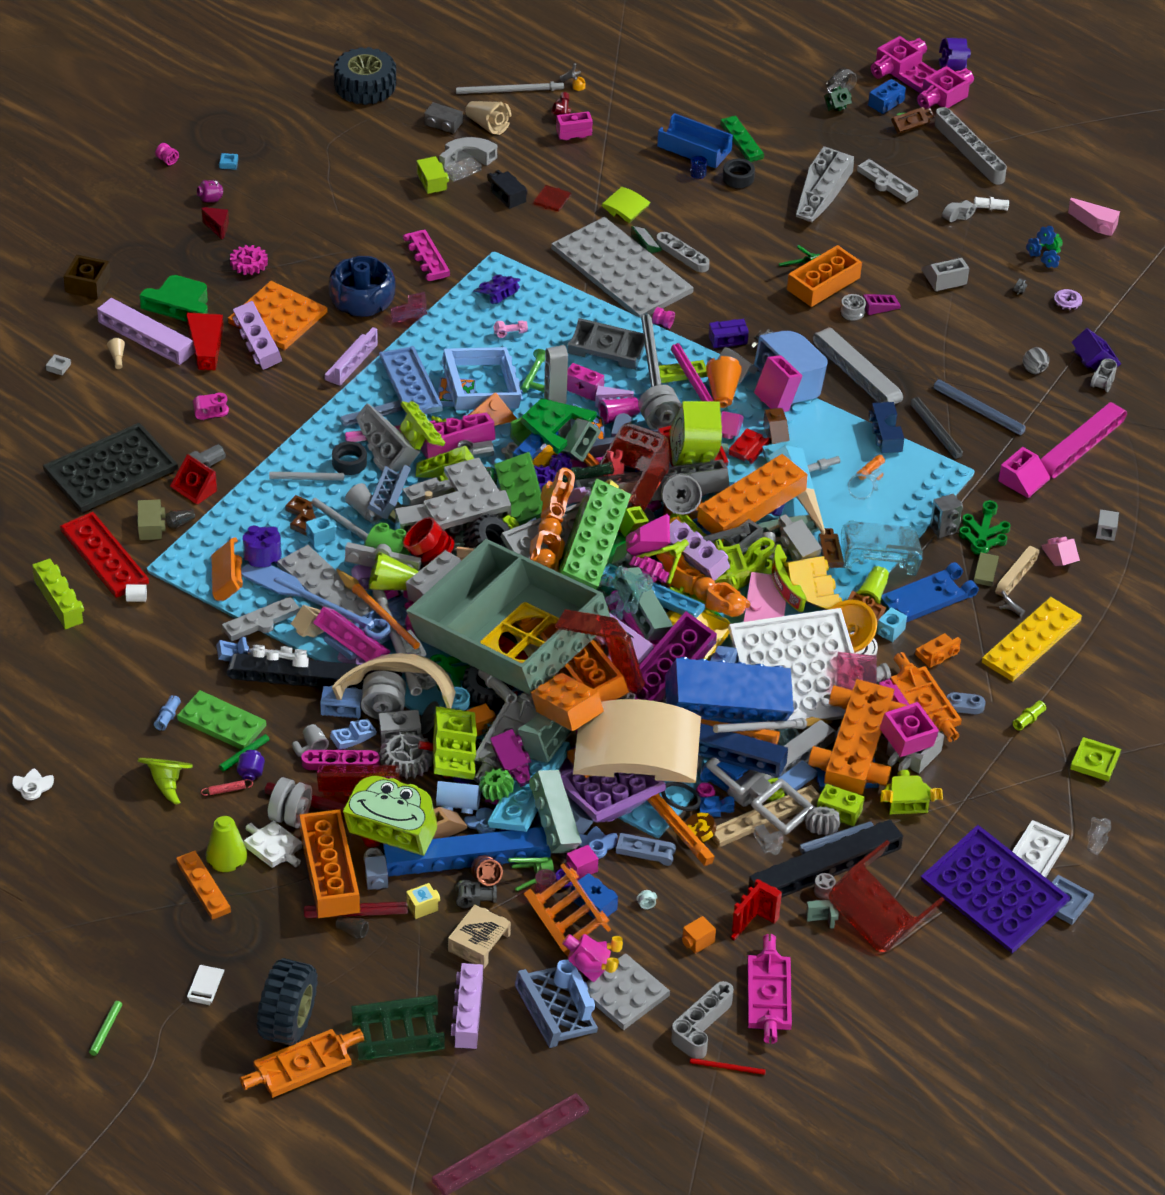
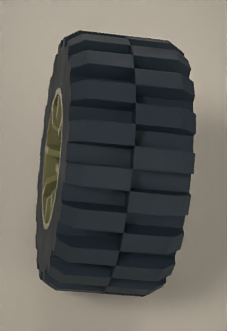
M371 47L350 49L349 52H344L334 63L335 90L343 99L345 98L348 102L352 101L354 104L362 103L363 105H368V103L376 104L378 101L382 102L389 98L396 89V63L390 55L384 51L381 52L380 49H372Z
M286 958L279 959L273 964L262 990L258 1007L259 1011L257 1013V1031L263 1039L291 1046L298 1043L300 1038L303 1037L312 1014L317 992L318 976L316 969L312 965Z

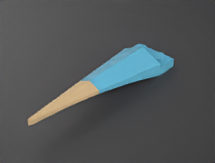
M798 440L762 446V452L767 463L783 454L808 474L807 489L796 496V498L824 535L825 529L805 454Z

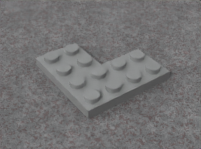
M479 457L444 467V473L456 492L423 501V507L429 517L433 518L441 526L442 530L477 520L479 517L487 514L491 516L508 511L507 502Z

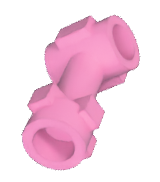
M523 320L518 321V324L505 325L503 321H497L493 326V330L497 337L504 338L507 332L519 331V334L528 332L527 321Z

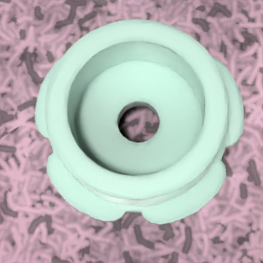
M644 890L638 894L637 901L641 908L650 909L656 905L657 895L655 892Z

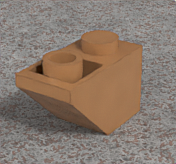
M442 807L434 809L437 830L433 839L446 838L467 829V825L457 812Z

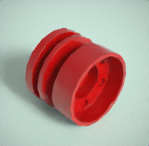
M431 517L423 518L414 524L403 540L404 547L412 555L421 558V564L424 567L445 550L451 553L455 544L453 538L448 536V533L443 531L441 526Z

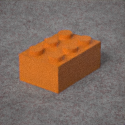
M563 673L555 675L554 678L541 684L531 692L537 713L571 731L576 730L604 712L598 691Z

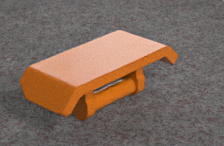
M236 537L231 538L211 555L212 595L216 601H225L243 586L241 576L242 557L234 554V545L238 542Z

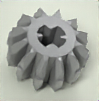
M819 806L818 808L812 807L807 811L805 824L806 829L810 830L811 833L827 835L838 831L840 817L835 809Z

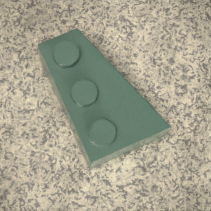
M538 714L518 729L525 751L528 752L530 759L545 763L551 760L572 732L541 714Z

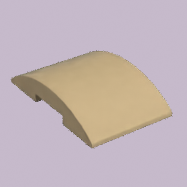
M609 700L601 702L604 712L578 728L573 774L614 777V772L655 775V780L696 783L701 716L691 711L649 700Z

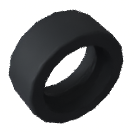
M738 158L729 160L724 164L723 180L727 185L734 188H745L754 182L755 167L750 161ZM739 171V172H744V173H746V174H745V175H735V174H732V172Z
M352 441L342 442L332 450V466L334 470L338 473H344V475L358 474L367 466V451L360 443ZM345 455L359 457L356 461L351 462L343 461L339 458Z

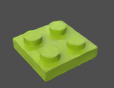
M1083 737L1070 769L1109 782L1121 749Z

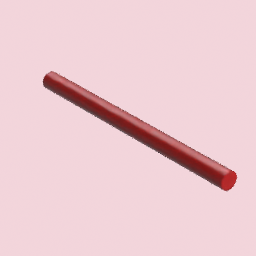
M690 1058V1063L762 1075H765L766 1072L765 1069Z

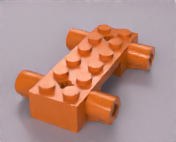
M856 679L853 690L833 686L829 704L838 706L846 712L833 751L813 746L808 765L818 767L826 772L825 784L861 795L864 793L867 782L877 783L882 786L887 785L891 767L875 763L873 760L882 733L880 725L884 713L907 706L906 704L893 701L895 689Z

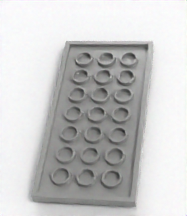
M605 217L552 243V250L631 314L640 318L642 315L653 314L657 307L664 308L693 293V287Z

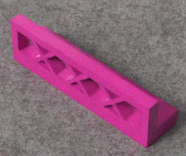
M323 607L313 622L366 662L380 657L381 654L388 655L391 652L375 639L369 638L363 630L334 609Z

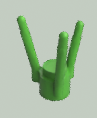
M550 857L508 859V862L519 863L512 864V868L534 867L535 874L540 875L516 887L515 891L525 889L541 880L549 879V874L554 872L553 862Z

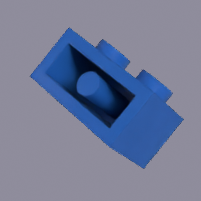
M890 79L869 92L868 106L884 114L905 100L906 87Z

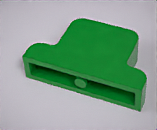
M171 275L160 289L147 288L140 294V306L144 310L186 322L187 313L208 314L206 305L208 301L207 285L200 281Z

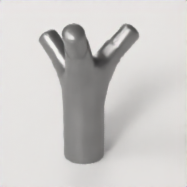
M576 63L573 64L572 69L568 73L560 76L562 82L571 78L577 80L576 75L581 74V71L575 72Z
M1002 591L1001 593L1007 605L1000 606V610L1009 609L1021 617L1025 610L1016 605L1007 596L1005 591Z

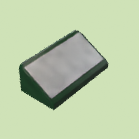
M631 226V237L651 254L662 251V248L645 228Z

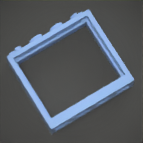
M507 347L444 349L442 366L455 410H474L493 394H464L456 366L500 365L508 393L497 394L508 408H519L520 401L523 400V391L519 388V378H516L515 366H512V356H509Z

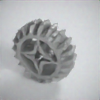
M407 731L405 734L398 732L397 736L391 734L390 739H385L379 753L385 772H390L391 776L397 775L398 779L403 776L406 780L410 776L415 779L416 775L422 776L424 772H428L429 767L433 763V751L418 749L419 741L429 742L428 738H424L422 734L417 736L415 732L409 734Z

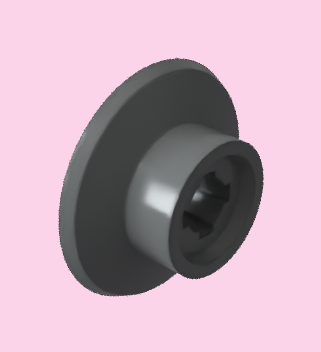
M436 701L431 702L422 714L420 723L421 734L423 735L428 734L431 730L434 731L436 706L440 707Z

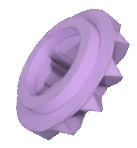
M1064 289L1055 294L1054 302L1057 303L1058 307L1062 306V309L1067 308L1070 311L1072 308L1077 309L1081 306L1082 296L1074 290Z

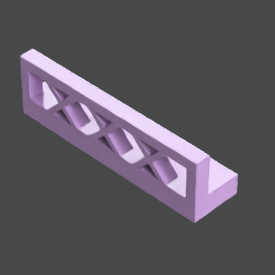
M372 327L366 335L362 334L326 372L325 380L341 386L378 345L377 329Z

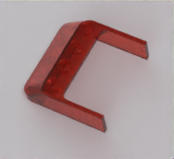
M625 423L619 429L607 451L614 452L613 457L616 455V450L623 451L620 462L624 463L625 466L643 472L631 492L629 502L636 507L640 506L644 511L669 470V440L663 434L631 423ZM607 451L591 478L604 476V464L609 463Z
M565 609L555 628L605 637L612 663L623 675L628 691L633 694H639L645 683L632 639L618 620L614 617Z
M888 840L852 867L832 887L828 894L830 902L880 952L890 950L934 914L945 900L941 897L919 916L913 917L880 884L866 867L883 854L890 844Z

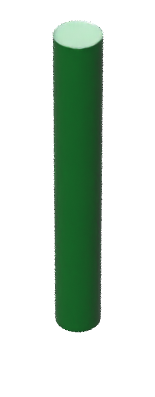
M264 734L221 763L219 769L224 772L238 762L240 754L246 750L258 749L270 740L269 737Z

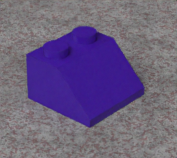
M1088 328L1072 341L1075 353L1083 358L1081 362L1087 368L1091 367L1097 371L1104 359H1112L1117 363V366L1121 365L1107 342Z

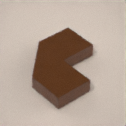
M295 495L285 505V511L297 515L290 523V529L306 535V522L316 519L312 502Z

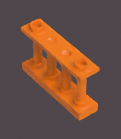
M563 863L560 866L566 875L541 894H535L529 889L524 895L562 951L569 957L570 950L562 944L566 938L564 935L565 929L590 910L596 918L573 935L574 938L578 940L583 934L588 935L600 925L608 932L611 928L607 924L610 921L603 911H598L577 881L579 875L572 867L568 869ZM570 881L576 888L553 907L545 908V900ZM582 896L586 904L561 923L554 921L555 915Z

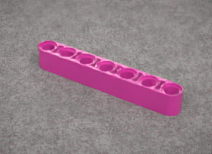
M1110 402L1041 459L1049 476L1056 478L1125 420L1127 411Z

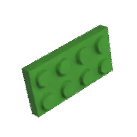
M530 452L494 464L501 491L506 490L511 503V517L518 521L519 526L526 524L533 518H541L543 501L540 499L541 489Z
M201 690L177 715L178 721L241 750L251 744L266 727V720Z

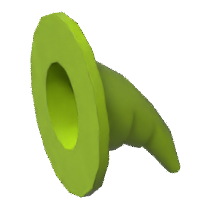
M138 758V762L148 765L156 785L166 799L173 804H180L181 802L175 791L176 780H178L182 768H192L193 764L163 759Z

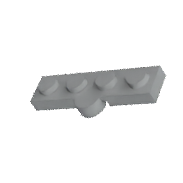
M868 159L858 165L857 171L875 182L877 190H887L906 203L918 196L917 189L872 160Z
M347 542L345 546V562L372 567L377 563L375 560L377 552H382L418 571L421 570V558L392 552L391 548L386 544H380L376 549Z
M290 596L222 624V630L231 642L256 631L269 633L273 630L274 623L276 624L297 615L300 608Z

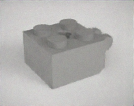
M938 732L934 746L903 757L897 754L888 741L886 753L890 757L888 765L892 767L897 762H900L898 771L910 768L920 774L942 751L944 735Z

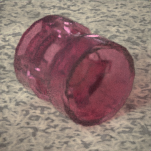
M543 869L537 872L535 876V893L541 894L556 882V875L553 871Z

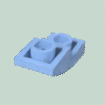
M362 719L350 722L349 728L331 731L330 738L338 750L368 740L376 735L377 731L369 719Z

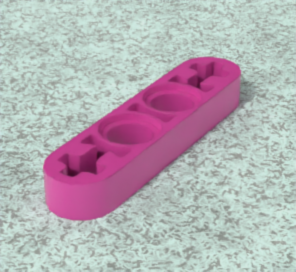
M307 750L302 754L301 762L303 768L307 770L371 771L380 766V755L372 750ZM328 758H334V759H336V761L331 762V763H329V762H327V761H325V760L328 759ZM354 758L356 761L349 763L346 762V759Z

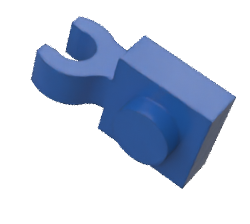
M719 796L700 797V813L721 817V812H734V797H725L721 801H719Z

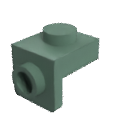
M832 900L807 902L806 918L807 921L828 920L829 928H834L835 920H838V910L834 908Z

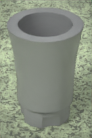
M360 483L353 486L347 492L345 502L371 524L378 523L383 517L367 508L372 495L366 485Z

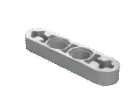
M668 232L657 234L656 242L664 251L697 272L709 270L710 261L706 256Z

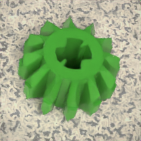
M502 768L498 770L492 769L491 772H485V776L480 777L479 788L486 800L491 799L494 802L496 799H499L501 801L502 798H508L509 794L513 793L514 780L508 770L503 771Z

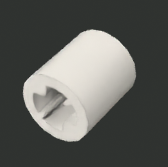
M126 585L127 602H146V585Z

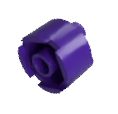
M966 38L942 39L939 47V53H942V58H939L940 68L942 69L947 66L954 71H961L967 68V58H970L971 50L967 48Z
M256 525L248 527V531L242 537L244 560L249 561V565L254 567H268L274 561L277 563L282 557L281 535L278 532V528L274 526L258 527Z

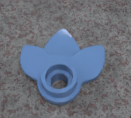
M480 808L477 810L476 816L464 818L465 824L469 828L476 829L479 834L492 833L496 830V828H490L488 820L493 813V810L490 808Z
M597 826L591 829L588 835L579 834L582 842L579 846L589 845L598 858L604 857L607 850L614 848L618 841L617 833L605 836Z

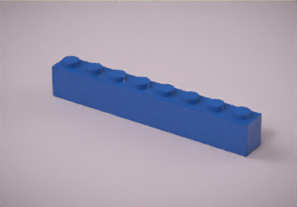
M543 827L529 828L527 832L511 830L432 839L424 856L384 844L388 876L469 868L477 857L483 855L490 856L499 862L500 865L515 863L508 862L509 858H548L551 855Z

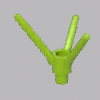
M683 539L681 542L677 541L672 546L637 555L636 557L644 558V556L649 557L670 552L675 557L667 581L668 584H671L678 561L682 555L681 553L689 545V542Z

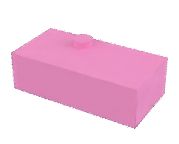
M751 572L747 597L751 606L745 610L744 622L785 616L786 601L778 592L772 574Z

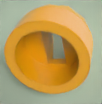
M578 76L577 80H573L572 88L576 91L584 90L585 80Z

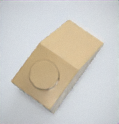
M303 605L291 623L296 628V633L302 637L310 636L314 638L325 632L313 623L321 610Z

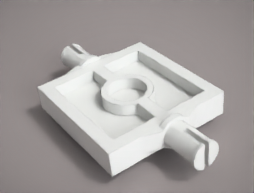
M273 821L261 829H258L252 823L246 826V830L253 835L244 840L245 847L273 868L285 861H288L294 867L300 865L301 860L296 858L294 853L302 849V842L278 823Z

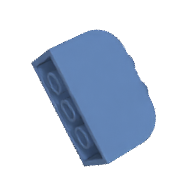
M780 331L760 335L754 365L759 368L758 370L762 373L768 357L781 355L803 375L792 403L819 397L827 367L826 357L799 333Z

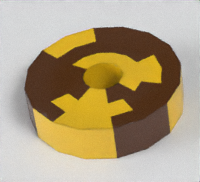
M708 813L694 814L685 822L701 842H705L713 837L717 829L713 816Z

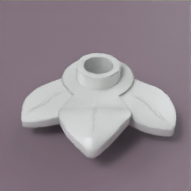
M35 768L25 777L14 776L13 778L14 788L20 791L22 797L27 800L37 799L42 792L49 790L54 783L53 775L42 778Z

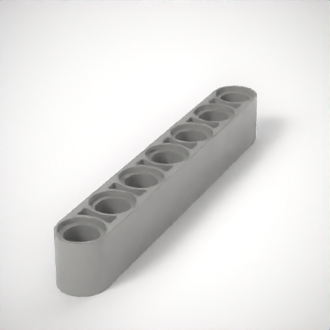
M946 107L938 108L935 118L936 128L992 183H1004L1007 169L1006 164L950 109Z
M828 327L813 335V341L817 348L878 403L894 402L895 405L903 400L901 390L832 328Z
M819 720L784 746L788 747L787 764L780 776L802 760L805 762L809 761L813 746L825 749L832 744L837 731L822 720ZM750 770L735 782L742 785L756 771ZM767 774L764 776L767 781L772 778H778ZM729 787L727 792L729 796L734 797V800L743 807L756 799L748 791L738 795Z

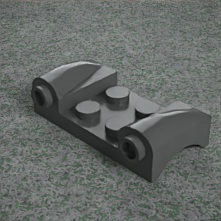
M582 318L578 319L573 338L567 344L569 354L581 357L591 354L619 361V366L635 370L645 349L643 333Z

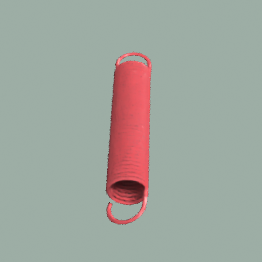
M245 780L208 788L209 794L215 795L246 789Z

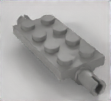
M525 692L521 693V695L517 696V700L514 703L507 704L505 702L476 751L474 762L481 765L474 777L477 783H480V777L485 776V772L501 768L492 748L490 738L513 729L515 735H518V729L539 714L536 712L531 695Z

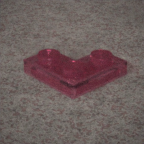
M421 292L408 295V304L391 308L393 322H403L410 318H420L427 315L426 294Z

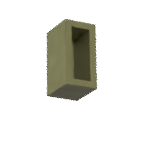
M161 499L138 500L139 540L162 539V531H165V520H162V518H165V507H161Z

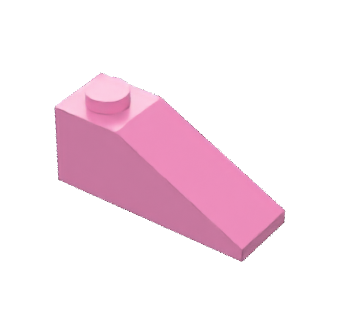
M1071 198L1068 213L1093 231L1112 236L1118 225L1120 211Z

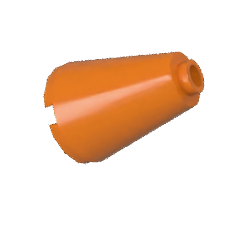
M720 356L718 360L712 358L706 365V373L713 400L720 402V408H726L732 404L742 372V366L733 357Z

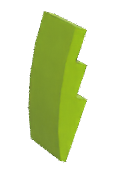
M436 706L433 738L434 774L474 780L475 742L477 738L475 712Z

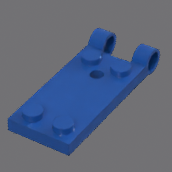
M954 562L943 571L883 594L880 603L886 607L887 611L892 607L907 616V623L966 598H972L978 593L979 588L972 580L965 582L961 588L955 584L953 580L958 579L963 574V569L958 563Z

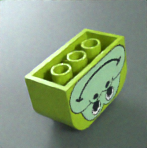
M682 402L669 431L673 466L715 460L722 440L720 402Z
M381 776L364 778L356 785L343 810L350 833L422 856L425 855L437 830V820L430 795L413 784L407 785L394 778L388 779Z

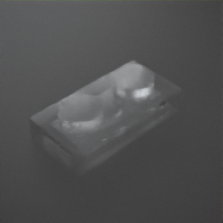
M472 156L444 167V172H447L449 178L454 182L481 171L482 165Z

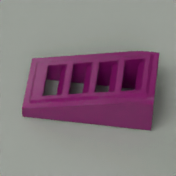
M863 295L866 301L865 310L868 315L901 309V305L895 295Z

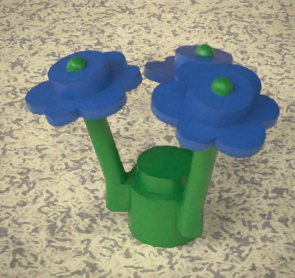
M1052 226L1041 227L1040 232L1037 233V238L1029 239L1026 245V249L1031 256H1040V250L1044 246L1050 250L1049 252L1044 251V256L1041 257V262L1046 264L1048 268L1051 266L1053 268L1058 267L1060 256L1057 253L1061 252L1060 248L1063 244L1059 234L1053 232L1054 228Z

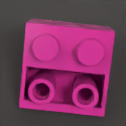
M1021 447L1007 459L1000 468L999 482L1027 498L1031 497L1050 480V476L1038 455L1024 447Z

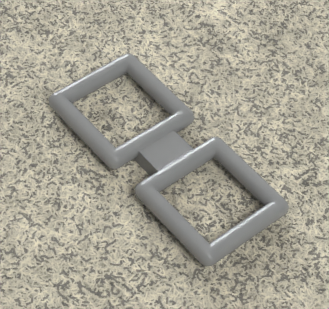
M712 758L706 763V767L738 795L748 791L756 799L751 802V806L785 835L806 818L807 811L814 807L781 778L771 784L764 778L766 774L756 772L742 785H739L717 766L721 762L717 758ZM780 788L804 808L786 825L762 805Z

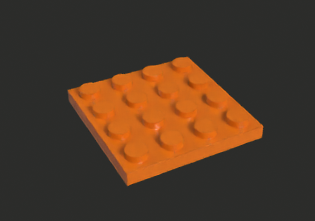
M273 281L266 284L246 302L253 301L276 346L283 350H286L327 313L326 306ZM233 313L228 317V323L236 327L232 318L235 316Z

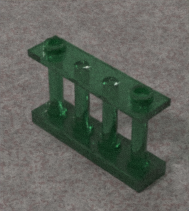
M437 995L351 1006L352 1025H360L364 1036L363 1043L358 1044V1059L371 1060L380 1057L445 1049L444 1032L436 1033L433 1015H438ZM411 1018H425L427 1035L415 1036ZM403 1019L406 1037L393 1039L390 1021ZM382 1022L385 1040L372 1042L369 1024Z

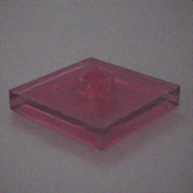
M837 653V686L853 690L856 679L877 684L876 655Z

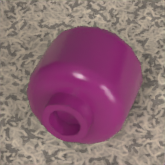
M204 180L197 187V196H200L202 202H218L223 196V187L216 180Z

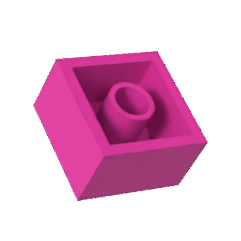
M918 702L884 713L880 725V730L900 757L934 746L939 732Z

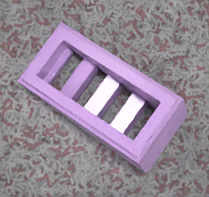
M598 386L595 407L598 408L600 400L617 399V397H620V399L624 397L633 398L634 391Z

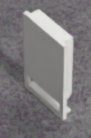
M200 965L187 996L189 1001L210 1005L224 970ZM191 993L211 997V999L191 995Z

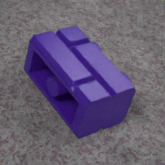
M744 319L709 323V338L713 348L748 344L749 331Z

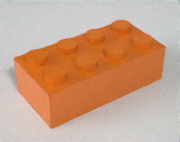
M837 245L789 273L787 290L810 307H813L860 279L862 262Z

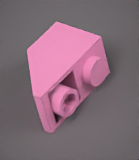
M1066 536L1048 539L1047 544L1041 545L1055 566L1080 561L1074 539H1067Z

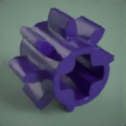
M559 453L557 456L552 455L549 462L552 469H556V472L561 468L571 470L573 462L570 461L571 457L564 453Z

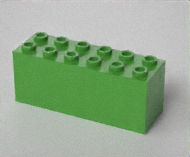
M599 479L594 481L581 501L559 562V573L593 589L598 588L628 505L630 493Z

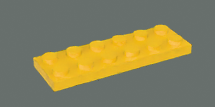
M1050 597L984 655L982 663L1013 682L1081 621L1082 615Z

